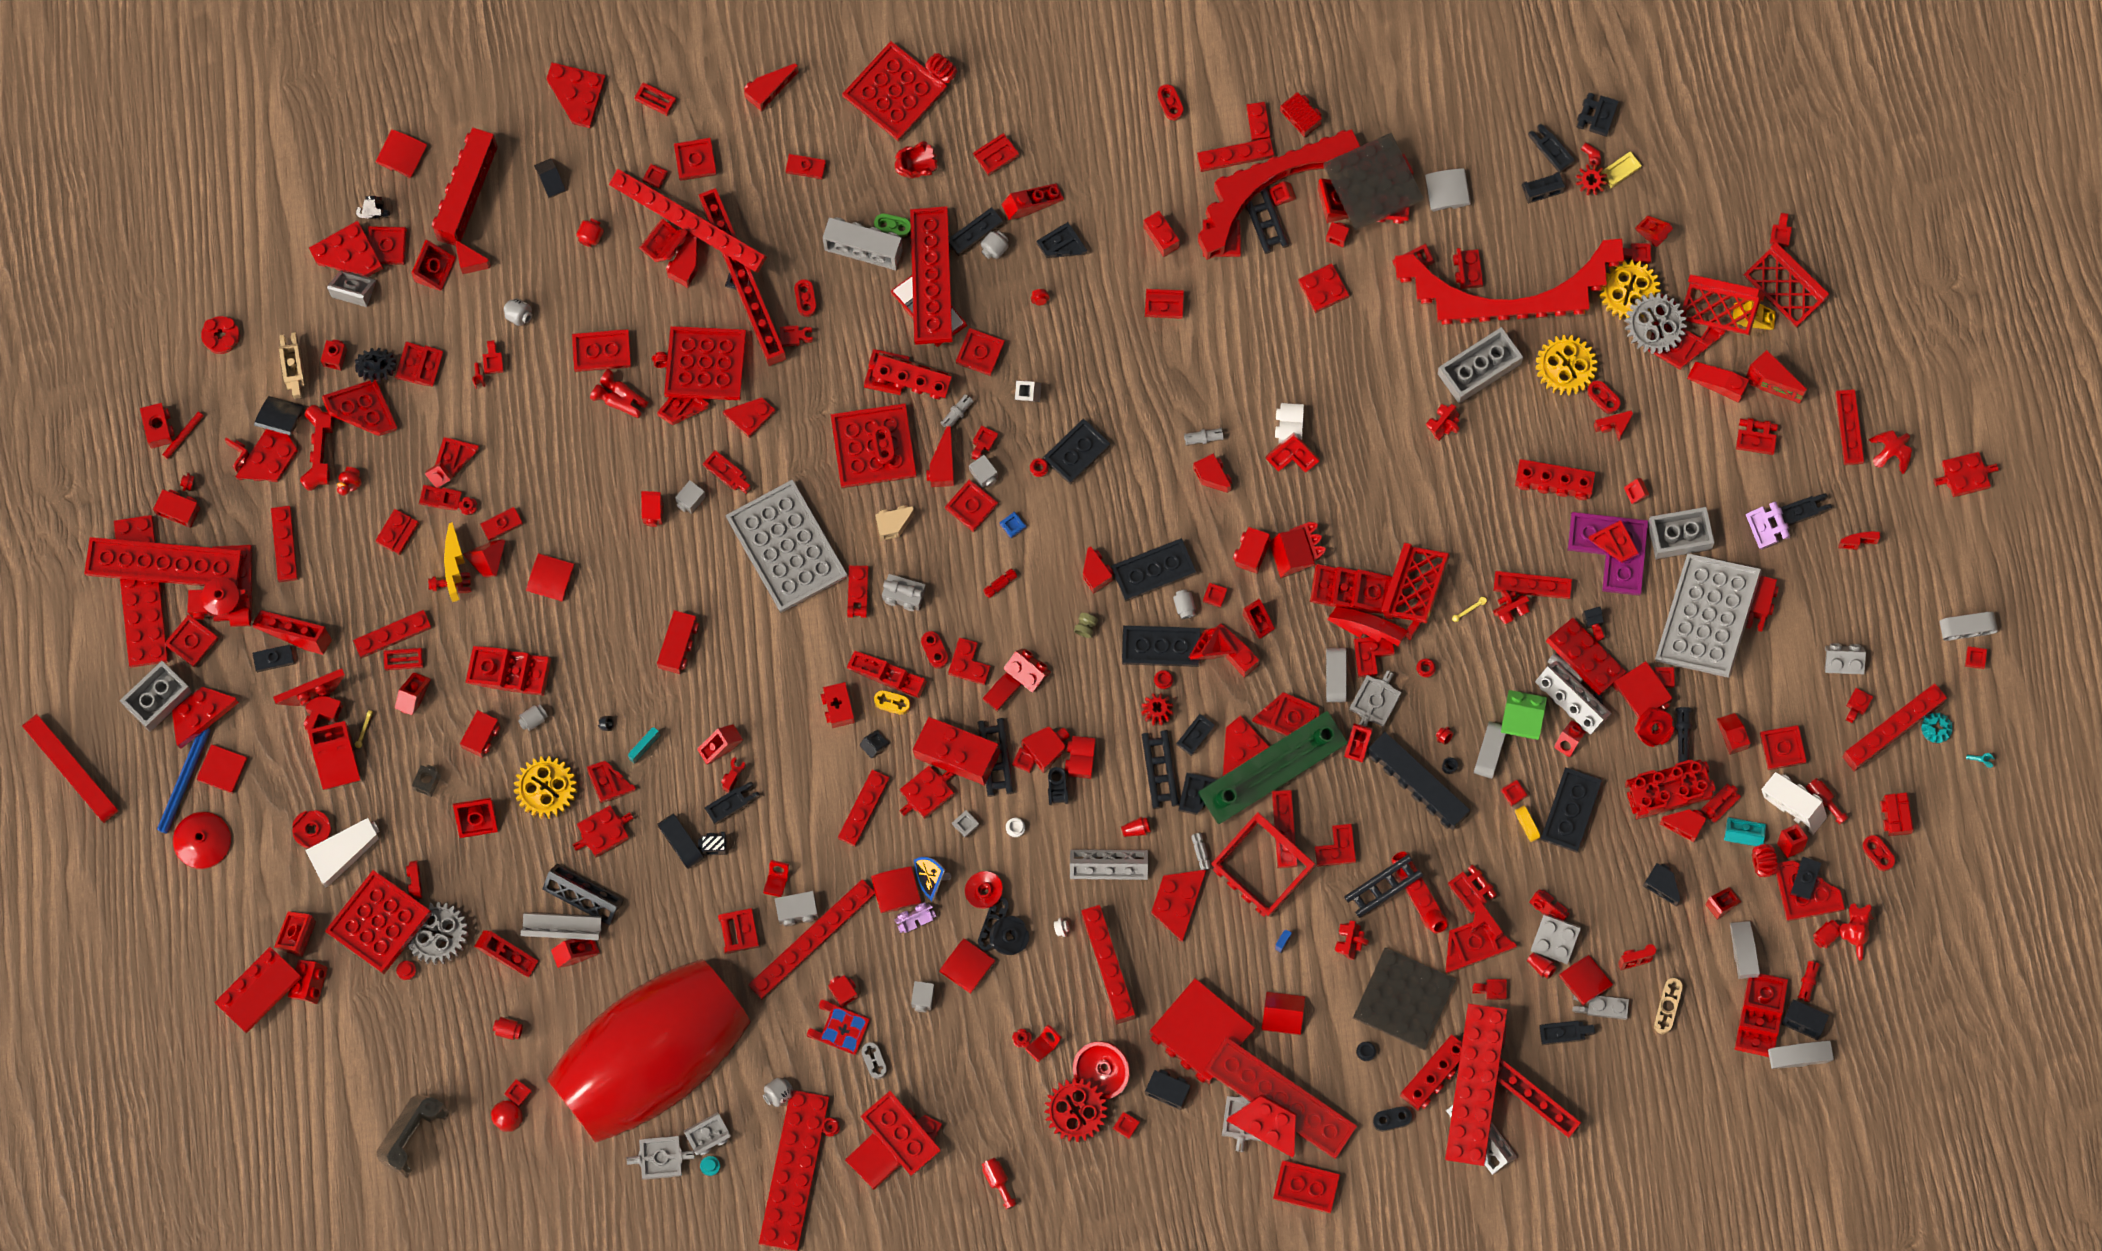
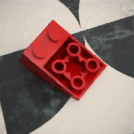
M345 721L307 730L323 790L361 781L349 727Z

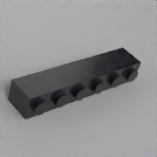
M1386 732L1369 747L1370 759L1375 763L1379 762L1384 767L1385 773L1389 776L1393 775L1398 780L1397 783L1403 789L1407 788L1417 802L1425 804L1426 810L1431 815L1438 816L1441 819L1440 823L1445 828L1454 830L1469 815L1470 809Z

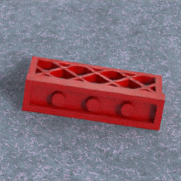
M1777 242L1743 274L1756 289H1760L1765 294L1764 297L1796 328L1822 303L1829 299V293ZM1771 255L1776 260V267H1765V259ZM1754 270H1762V280H1754L1750 274ZM1764 270H1776V280H1764ZM1778 270H1786L1789 273V280H1778ZM1764 283H1776V293H1767L1764 290ZM1778 283H1789V293H1778ZM1791 283H1800L1803 286V293H1791ZM1778 296H1789V306H1780L1778 304ZM1791 296H1803V306H1791ZM1805 296H1813L1817 302L1813 306H1805ZM1791 309H1802V317L1798 321L1791 316Z
M1690 274L1688 279L1690 284L1682 307L1684 312L1680 316L1686 317L1687 310L1694 306L1697 314L1691 318L1686 317V322L1750 335L1760 301L1764 300L1765 294L1760 289ZM1693 290H1700L1703 296L1694 301L1692 298ZM1718 294L1720 300L1711 305L1708 297ZM1731 297L1735 298L1737 304L1728 308L1725 301ZM1705 299L1709 307L1700 312L1696 304ZM1748 301L1754 302L1753 308L1745 312L1742 305ZM1723 303L1726 311L1717 315L1713 308ZM1740 307L1743 315L1734 319L1731 312ZM1711 310L1714 318L1705 321L1702 315ZM1729 314L1732 321L1722 325L1719 319ZM1744 318L1748 321L1746 330L1740 329L1737 325V322Z
M1409 543L1403 544L1381 609L1386 619L1393 620L1396 617L1423 623L1428 622L1450 557L1449 553L1416 548ZM1416 554H1422L1426 557V559L1417 564L1414 561ZM1437 557L1443 558L1441 564L1433 566L1432 560ZM1429 562L1432 569L1422 574L1419 568ZM1417 569L1420 576L1410 580L1409 574ZM1435 572L1437 575L1436 580L1428 584L1425 578ZM1423 579L1426 586L1416 590L1414 584ZM1412 586L1415 592L1404 597V590ZM1429 589L1431 596L1423 601L1420 594ZM1418 596L1421 602L1411 607L1408 601ZM1404 603L1407 604L1408 610L1403 613L1397 612L1399 606ZM1424 606L1426 609L1424 616L1415 615L1414 611Z

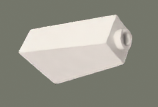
M367 818L305 850L325 888L331 885L379 839L377 833L380 831L375 822L371 823Z

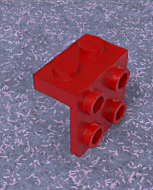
M660 219L639 249L655 262L670 260L676 253L674 249L678 245H682L687 237L685 235L688 231L686 229L676 230L667 221Z

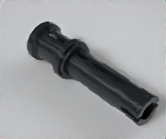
M1690 707L1675 708L1677 713L1675 728L1678 730V763L1690 760V730L1693 728L1691 724L1693 709Z

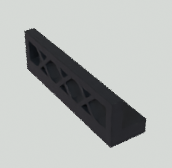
M558 863L549 871L542 890L591 916H602V922L608 925L612 923L616 911L622 906L624 901L622 897ZM551 880L557 882L560 889L550 887ZM566 890L574 891L577 898L569 897ZM583 899L591 900L593 907L586 906ZM600 908H606L611 911L609 917L603 915Z

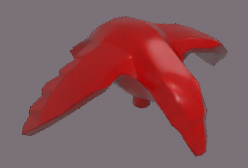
M1891 430L1870 438L1869 441L1871 443L1881 442L1885 445L1884 450L1873 458L1874 465L1879 468L1883 467L1887 460L1895 455L1900 461V471L1904 474L1912 453V449L1905 445L1910 440V434L1905 433L1897 437L1895 432Z

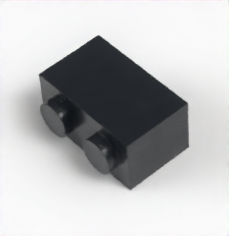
M1160 1069L1159 1072L1154 1070L1146 1087L1145 1095L1181 1110L1190 1091V1085H1188V1081L1185 1079L1170 1077V1073Z

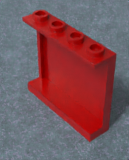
M1194 978L1150 1029L1149 1035L1156 1045L1159 1046L1161 1044L1166 1048L1165 1052L1170 1057H1177L1181 1061L1180 1065L1187 1071L1191 1069L1195 1072V1077L1200 1082L1210 1084L1214 1077L1205 1072L1204 1069L1224 1039L1227 1037L1241 1046L1255 1032V1028Z

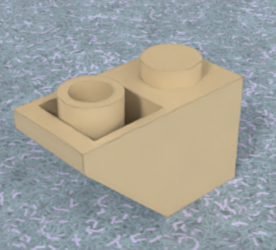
M900 506L897 510L890 511L886 509L879 511V514H875L881 541L900 537L914 516L913 506Z

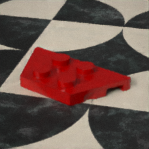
M266 429L235 477L238 480L252 479L254 481L267 480L269 482H278L298 450L287 434Z
M342 668L278 694L273 699L277 705L306 706L316 697L330 696V693L335 691L345 677Z
M205 687L199 688L172 710L177 746L182 749L239 703L237 699Z
M1283 692L1253 717L1252 721L1288 736L1318 717L1319 707Z
M1205 870L1164 875L1151 914L1157 920H1160L1181 942L1184 940L1206 873Z
M1473 922L1449 930L1445 972L1448 974L1513 950L1517 948V945L1509 940L1504 933H1502L1500 938L1494 940L1493 937H1489L1486 934L1484 925L1471 933Z
M1261 1094L1251 1103L1246 1104L1240 1110L1228 1116L1227 1122L1290 1157H1294L1296 1113Z

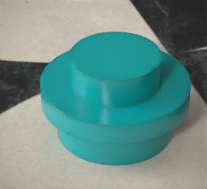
M707 1156L701 1161L700 1169L703 1174L713 1176L718 1173L720 1163L717 1158Z

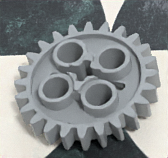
M1650 293L1648 299L1645 295H1642V302L1636 299V305H1630L1632 311L1626 312L1630 318L1624 320V322L1629 323L1625 327V330H1630L1627 337L1633 336L1634 338L1631 343L1637 342V349L1643 346L1644 353L1650 349L1651 354H1654L1656 349L1661 354L1663 348L1668 352L1670 350L1669 345L1675 348V342H1681L1679 336L1685 335L1681 329L1687 327V325L1682 324L1686 317L1680 316L1684 310L1678 311L1677 309L1680 304L1673 305L1674 298L1668 301L1667 294L1661 298L1660 293H1657L1656 297ZM1656 307L1663 308L1664 315H1658ZM1648 308L1651 309V311H1652V312H1651V313H1652V316H1651L1650 312H1648ZM1639 315H1645L1647 323L1640 322ZM1653 321H1655V322L1658 321V322H1659V325H1658V326L1652 325V322H1653ZM1664 324H1669L1672 327V332H1666ZM1647 332H1653L1655 340L1648 339Z
M440 902L437 903L436 907L430 903L429 910L432 914L409 942L411 944L408 945V948L413 950L412 954L414 956L418 955L420 961L425 958L427 964L431 960L434 965H437L438 960L444 964L445 958L452 961L451 955L454 954L458 957L457 950H464L461 944H467V941L463 937L469 936L468 932L464 930L469 927L467 924H463L466 922V919L461 917L462 913L460 911L456 912L454 906L449 909L448 903H445L443 907ZM430 919H435L432 925H427ZM448 924H453L450 930H445ZM424 937H429L426 943H421ZM442 942H447L444 948H439Z

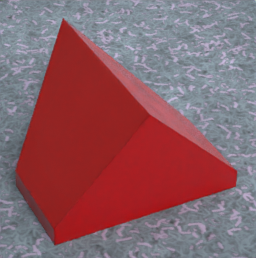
M500 539L488 542L463 553V556L483 577L497 576L506 540Z
M1219 627L1204 630L1189 658L1191 660L1214 659L1237 652Z

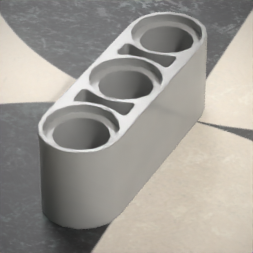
M1994 612L1949 617L1939 621L1944 641L1984 636L1998 632Z
M1326 648V702H1346V648Z
M1489 721L1474 774L1490 779L1493 778L1506 734L1501 733V724Z

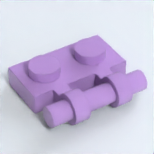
M1777 502L1769 504L1772 511L1766 512L1765 507L1762 506L1746 514L1758 547L1761 550L1778 543L1776 535L1781 533L1783 539L1790 537L1788 524L1784 522L1782 509L1778 507ZM1775 518L1776 523L1778 525L1775 528H1773L1770 519Z

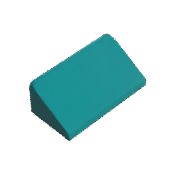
M1728 817L1724 840L1750 846H1759L1764 843L1766 824Z

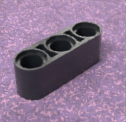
M674 813L657 823L659 829L687 869L704 859Z

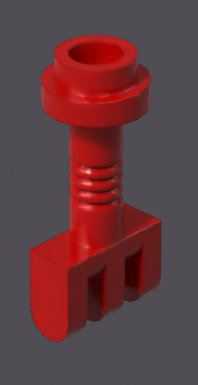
M460 573L462 582L455 584L458 588V593L471 592V587H463L471 585V580H463V578H470V573ZM436 576L428 578L429 590H433V592L437 591L436 588L448 587L446 580H436Z

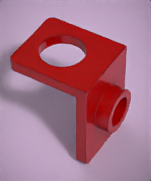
M226 437L225 442L227 445L241 453L232 466L238 473L248 458L249 453L241 442L237 440L233 442Z
M1571 720L1562 731L1554 748L1571 757L1586 731L1582 729L1581 725ZM1568 741L1571 749H1564L1561 742Z
M770 860L769 874L763 890L764 894L782 897L788 880V863ZM779 866L784 869V872H777L774 870V867Z
M1047 1025L1041 1035L1030 1043L1025 1050L1037 1062H1040L1056 1048L1062 1037L1050 1025ZM1048 1032L1054 1036L1055 1041L1048 1037Z

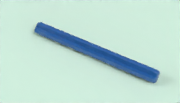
M209 728L194 739L157 827L159 832L167 834L210 733Z

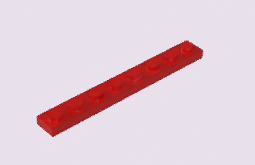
M863 879L859 881L753 979L748 986L762 1000L876 895L875 892Z

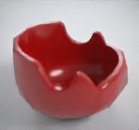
M502 1100L491 1110V1120L501 1131L512 1132L522 1122V1111L514 1102Z

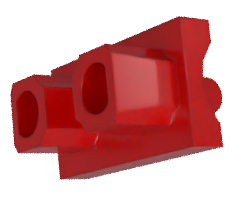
M1441 404L1437 410V414L1441 416L1440 419L1437 421L1434 418H1430L1426 423L1427 428L1438 441L1445 434L1449 435L1451 431L1458 433L1460 430L1457 426L1460 421L1458 419L1460 414L1456 410L1457 407L1453 404L1450 406Z
M1506 590L1501 591L1502 598L1497 601L1499 605L1504 602L1506 604L1493 610L1494 615L1498 616L1503 624H1507L1514 620L1510 612L1512 609L1516 608L1519 616L1530 612L1527 604L1529 599L1527 595H1521L1511 600L1517 596L1516 593L1513 591L1508 594Z
M1350 920L1349 924H1340L1339 934L1347 937L1345 942L1337 941L1335 946L1337 953L1351 960H1354L1356 951L1362 950V945L1367 946L1369 944V940L1364 939L1365 932L1360 931L1361 926L1356 924V921Z

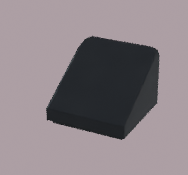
M875 730L863 738L860 747L870 758H873L890 743L878 730Z

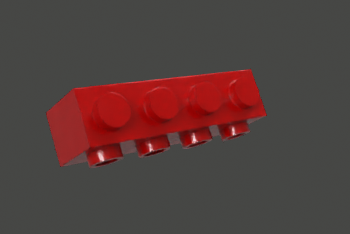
M879 352L872 376L876 377L875 380L878 382L886 383V381L894 383L893 386L904 389L906 386L912 388V392L918 394L926 392L930 394V397L940 400L941 397H946L952 374Z
M1520 459L1515 486L1521 490L1535 489L1543 494L1552 492L1560 497H1567L1569 495L1575 496L1578 500L1590 499L1595 472Z
M1451 1034L1404 1088L1400 1097L1417 1111L1421 1107L1425 1109L1432 1101L1429 1098L1433 1093L1437 1095L1444 1087L1442 1083L1446 1078L1450 1080L1457 1072L1455 1068L1460 1062L1462 1042Z

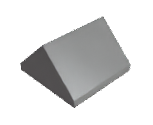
M339 271L329 283L327 289L332 298L367 307L376 280Z

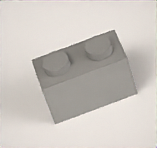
M813 891L775 898L780 925L792 926L798 921L808 923L814 921V918H818Z

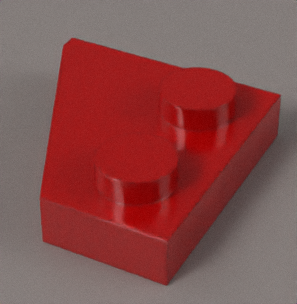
M669 397L657 414L671 425H675L708 409L710 406L703 399Z
M443 437L435 465L441 462L454 477L479 451V446Z

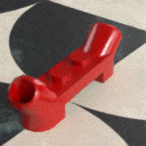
M311 405L305 411V417L315 427V433L311 435V443L314 444V450L310 452V462L313 463L312 468L300 477L301 484L308 491L314 490L319 484L329 485L331 469L328 464H323L325 434L333 433L334 417L330 416L328 412H323L318 405Z
M1405 851L1396 853L1391 859L1392 864L1409 853ZM1413 861L1409 862L1410 867L1416 872L1417 869ZM1402 868L1395 872L1399 882L1408 877ZM1422 877L1404 888L1427 929L1435 934L1447 929L1448 919L1441 912Z

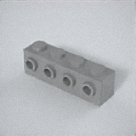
M1557 661L1547 666L1535 681L1542 691L1546 692L1557 705H1560L1590 735L1597 731L1612 714Z

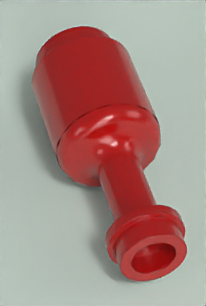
M1815 778L1805 787L1808 793L1811 795L1816 794L1823 800V806L1827 807L1837 818L1835 820L1836 823L1838 822L1841 825L1849 818L1846 812L1843 814L1833 803L1835 796L1822 780L1819 781L1818 778Z
M994 1157L982 1163V1171L990 1187L999 1190L1005 1202L1003 1206H1005L1006 1210L1017 1204L1016 1199L1011 1198L1005 1186L1008 1177L1000 1161H997Z

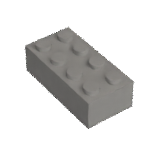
M835 217L834 219L829 218L823 235L825 251L897 270L903 247L901 237L895 233H883L877 228H865L859 223L853 222L851 224Z
M1501 327L1441 365L1438 369V375L1460 404L1521 365L1523 356Z

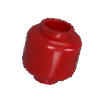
M592 218L590 221L583 220L576 233L578 242L590 248L592 245H598L604 232L603 228L600 227L601 223Z

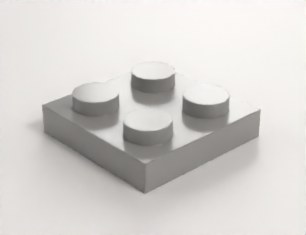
M1544 913L1531 951L1568 964L1581 927Z

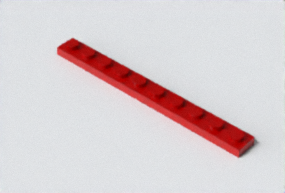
M617 169L609 183L611 187L680 228L686 229L692 235L757 273L767 259V256L620 169Z

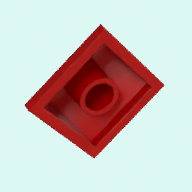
M1319 179L1318 193L1326 223L1354 217L1355 214L1346 182Z
M425 240L411 272L414 282L441 291L455 257L429 240Z
M1304 529L1281 532L1271 540L1270 547L1280 578L1316 565Z
M492 798L453 803L459 838L498 832L495 805Z
M288 911L274 948L303 957L316 924L314 917L310 914Z
M1266 992L1262 1031L1301 1035L1305 996Z

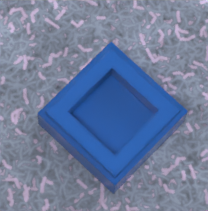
M1013 512L1000 522L1001 527L1011 539L1026 528V525L1016 512Z
M1283 931L1275 945V950L1282 953L1291 938L1292 933L1290 931Z

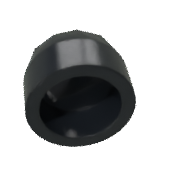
M602 716L599 718V729L602 731L613 730L614 719L612 716Z
M1448 757L1442 763V771L1446 774H1453L1458 768V763L1454 758Z

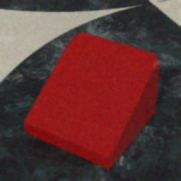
M1283 181L1269 189L1275 206L1296 199L1289 182Z

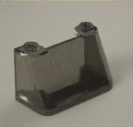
M422 1094L414 1095L377 1150L378 1160L407 1178L412 1170L408 1167L407 1159L409 1156L403 1150L404 1146L422 1119L429 1123L437 1118L445 1120L449 1110L442 1102L435 1098Z

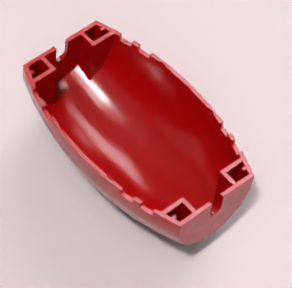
M700 959L654 977L613 1003L574 1040L559 1059L547 1081L595 1143L603 1141L629 1129L632 1130L646 1121H650L685 1098L728 1056L730 1050L739 1041L751 1021L740 1003L705 960Z

